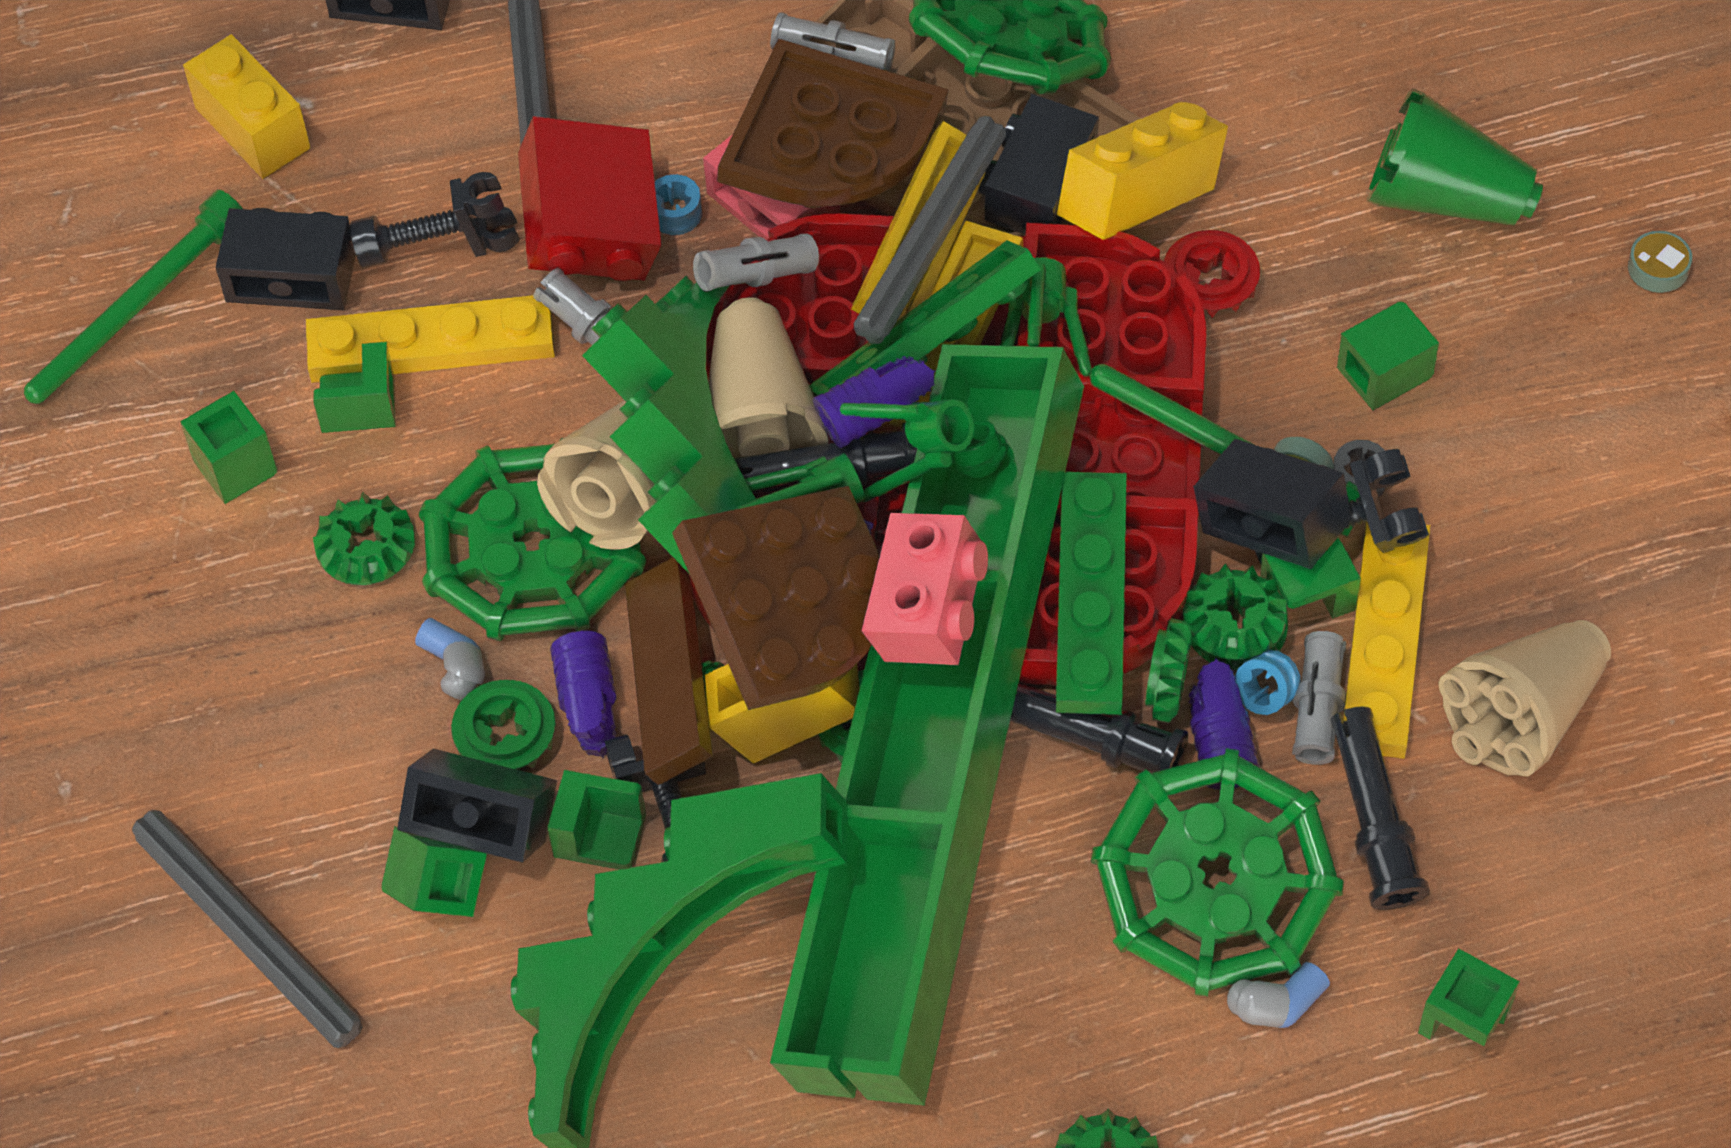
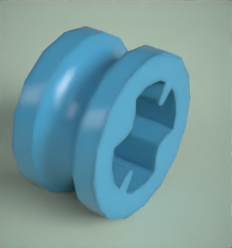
M678 174L666 175L655 181L660 232L669 235H681L692 231L700 223L702 217L700 189L695 181L687 176ZM675 199L685 201V207L680 208L679 204H676V210H668L664 207V203L667 201L672 206Z
M1268 650L1261 655L1247 660L1238 668L1235 675L1237 678L1235 683L1238 684L1242 704L1246 709L1261 715L1275 713L1290 703L1301 682L1296 664L1289 656L1274 650ZM1265 670L1268 671L1265 678L1269 679L1273 676L1278 684V689L1271 694H1268L1269 686L1262 689L1257 681V676Z

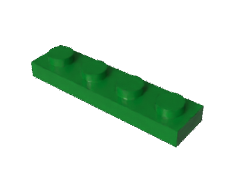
M1006 240L896 321L889 335L885 336L882 343H866L809 385L814 397L822 393L825 394L832 387L843 384L845 380L859 375L861 371L869 367L875 370L890 361L895 362L896 358L901 359L902 356H906V358L908 356L913 357L917 362L922 360L925 364L928 360L926 354L945 340L952 342L967 335L978 324L976 317L995 303L1002 305L1021 295L1028 287L1027 280L1039 272L1041 268L1029 249Z
M1065 472L1061 498L1056 713L1122 715L1127 473Z

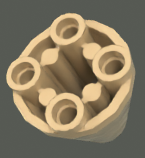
M1578 620L1574 623H1562L1471 655L1441 676L1438 682L1439 690L1443 696V708L1454 731L1452 745L1459 757L1472 765L1482 762L1487 767L1506 775L1528 777L1542 767L1553 755L1604 673L1606 663L1611 657V647L1606 635L1596 625L1585 620Z

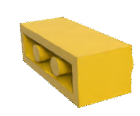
M1179 102L1070 149L1057 215L1105 240L1116 235L1119 231L1123 232L1214 190L1228 125L1208 116L1206 110L1196 104Z

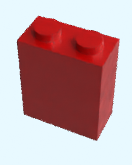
M533 116L518 151L528 269L552 271L559 268L564 271L565 275L581 274L610 277L618 281H645L661 248L649 129Z

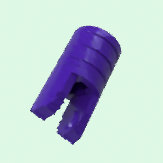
M902 356L901 359L896 358L895 362L890 361L875 370L869 367L861 371L859 375L852 376L845 380L843 384L832 387L825 394L822 393L814 397L813 404L828 435L839 448L850 444V441L866 435L868 431H873L882 426L886 421L893 420L845 416L840 412V406L843 403L912 404L919 400V396H925L928 391L931 392V387L935 386V370L930 369L922 360L917 362L913 357L908 356L906 358V356Z
M594 631L571 632L556 639L550 647L559 706L566 713L570 731L577 737L582 750H585L588 756H600L604 759L607 752L604 740L615 738L617 734L612 707L616 701V693L613 685L612 670L610 669L611 664L607 640L602 634Z
M1215 659V661L1202 667L1197 677L1199 679L1197 686L1194 685L1189 694L1192 714L1190 726L1194 735L1195 749L1198 752V761L1223 755L1226 748L1239 750L1238 756L1260 767L1259 760L1256 757L1257 750L1253 742L1252 728L1249 726L1248 711L1242 705L1239 687L1235 683L1237 678L1234 677V671L1230 669L1229 664L1227 665ZM1221 782L1206 787L1221 790Z

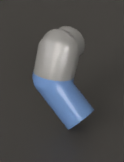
M433 618L425 620L418 630L415 643L420 648L443 659L444 668L447 670V673L440 682L442 691L455 699L462 700L469 692L475 689L477 684L483 683L485 669L480 647L474 640Z
M1305 962L1285 984L1258 980L1250 981L1247 979L1237 981L1228 992L1227 1004L1230 1011L1238 1015L1243 1022L1259 1026L1287 1028L1296 1023L1330 986V981L1319 967L1310 962Z

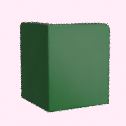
M1400 301L1341 333L1337 369L1372 411L1426 382L1434 375L1439 342L1408 305Z
M387 342L362 344V372L321 376L320 388L313 391V403L322 433L396 427L395 376Z
M235 391L230 392L180 421L195 465L224 504L277 473L265 430Z
M1339 537L1312 569L1263 553L1260 577L1266 580L1275 579L1277 589L1282 598L1287 600V607L1295 609L1322 599L1332 619L1356 610L1361 577Z
M564 770L547 827L554 858L617 870L631 868L646 817L642 786L634 782Z
M394 826L381 885L382 891L413 911L473 917L487 853L399 831L397 826Z
M1458 948L1426 1000L1418 1034L1430 1040L1440 1023L1476 1043L1485 1046L1497 1024H1504L1509 1016L1520 981Z

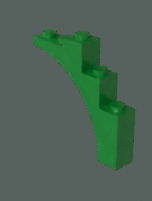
M686 275L656 304L647 295L639 300L629 311L620 303L616 304L591 328L599 336V339L582 356L626 401L619 410L626 416L627 420L609 437L654 483L647 493L655 502L638 521L689 573L672 534L681 521L735 510L741 505L755 501L756 498L749 489L725 441L713 408L706 372V334L714 307L729 286L704 291L697 282L694 284Z
M822 773L671 800V824L664 832V849L668 859L667 862L595 874L594 900L589 903L587 909V920L592 936L518 948L517 974L513 976L511 981V998L515 1011L538 1030V1033L534 1035L532 1040V1057L536 1066L535 1097L531 1098L528 1106V1119L533 1136L548 1148H589L595 1104L611 1055L636 1007L667 966L706 928L748 899L790 879L847 863V801Z

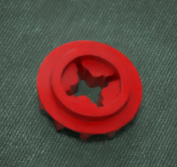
M1201 230L1187 234L1169 248L1164 258V262L1179 276L1185 272L1199 295L1203 309L1207 310L1212 318L1222 309L1229 308L1237 312L1244 300L1254 298L1260 277L1258 258L1253 249L1244 240L1231 233L1219 230ZM1221 261V279L1214 278L1209 284L1201 285V272L1208 273L1213 267L1216 268Z

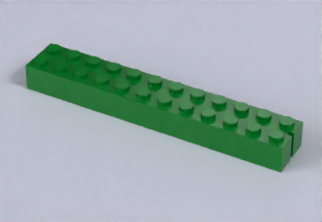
M942 344L934 378L935 386H932L929 402L955 399L967 403L973 416V421L991 422L994 424L997 433L1006 438L1007 453L1000 461L999 468L985 477L969 478L965 474L958 473L956 469L948 467L932 469L911 480L902 513L964 515L981 541L986 545L988 567L984 579L977 582L972 603L974 609V628L969 640L963 642L958 665L884 662L873 646L869 649L836 785V790L847 801V863L822 869L815 873L770 1064L799 1093L855 1098L856 1089H858L867 1100L925 1106L1084 385L1063 347ZM917 449L914 462L925 457V453Z

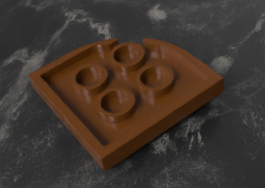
M778 38L720 160L717 182L807 208L849 204L881 194L905 179L919 164L947 106L949 89Z
M849 486L683 520L672 532L748 710L805 697L832 686L842 679L865 656L872 646L863 634L862 628L880 557Z

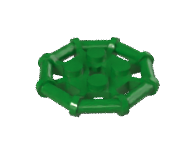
M913 0V9L909 14L908 20L913 31L919 36L930 37L965 66L964 73L974 78L981 73L1032 86L1038 94L1053 95L1062 85L1083 78L1099 79L1104 76L1111 65V56L1105 48L1104 30L1108 22L1107 16L1101 7L1094 4L1088 5L1083 0ZM1068 39H1079L1081 40L1082 46Z
M554 444L491 450L486 445L475 450L476 458L434 499L425 500L420 508L418 516L424 523L426 574L422 579V585L429 596L442 598L485 629L486 636L489 639L502 641L505 635L573 628L576 632L585 631L590 628L589 621L632 577L640 576L644 571L647 560L641 553L640 541L629 548L617 550L600 548L590 544L589 542L594 537L593 535L577 526L569 532L554 519L541 498L537 481L508 483L503 475L504 473L541 470L544 463L543 458ZM487 481L489 482L493 490L488 491L482 496L478 509L473 514L458 511ZM530 532H539L549 537V539L540 540L539 549L534 551H527L524 542H517L522 536ZM450 533L468 537L469 558L455 565L451 563ZM585 569L586 575L593 569L603 570L578 597L572 593V590L576 587L575 580ZM478 580L486 586L487 581L497 588L498 595L500 596L499 601L492 604L467 585ZM557 600L559 602V605L516 609L520 603Z
M1226 748L1223 755L1153 773L1146 769L1134 777L1137 784L1101 845L1093 847L1090 862L1097 865L1116 937L1112 941L1121 953L1128 950L1195 989V995L1208 997L1210 990L1230 986L1244 979L1253 980L1284 971L1288 975H1292L1301 968L1299 959L1334 898L1342 896L1344 890V880L1337 877L1317 806L1321 803L1319 798L1312 790L1305 793L1238 756L1239 750ZM1221 782L1219 802L1211 804L1200 803L1188 810L1179 812L1168 798V796ZM1235 784L1283 810V812L1267 823L1233 804ZM1154 807L1166 822L1149 854L1128 851ZM1294 825L1308 875L1288 873L1283 850L1279 844L1278 837ZM1219 856L1224 857L1230 861L1228 870L1236 876L1235 880L1231 885L1220 881L1214 889L1206 887L1203 884L1206 873L1199 868V865L1205 859L1214 862ZM1126 870L1147 873L1149 884L1152 888L1156 908L1140 919ZM1285 891L1305 894L1282 936L1279 937L1267 922ZM1166 922L1201 942L1199 960L1153 935L1152 932ZM1255 934L1265 947V949L1213 962L1215 944L1226 942V939L1240 935L1246 937Z

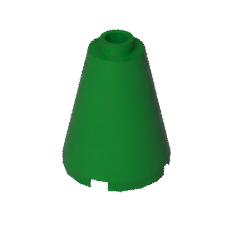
M1412 88L1399 109V113L1405 115L1403 123L1398 122L1395 129L1390 130L1369 186V190L1372 191L1367 197V202L1381 207L1513 226L1517 223L1520 216L1530 219L1543 191V184L1535 182L1537 169L1427 94Z

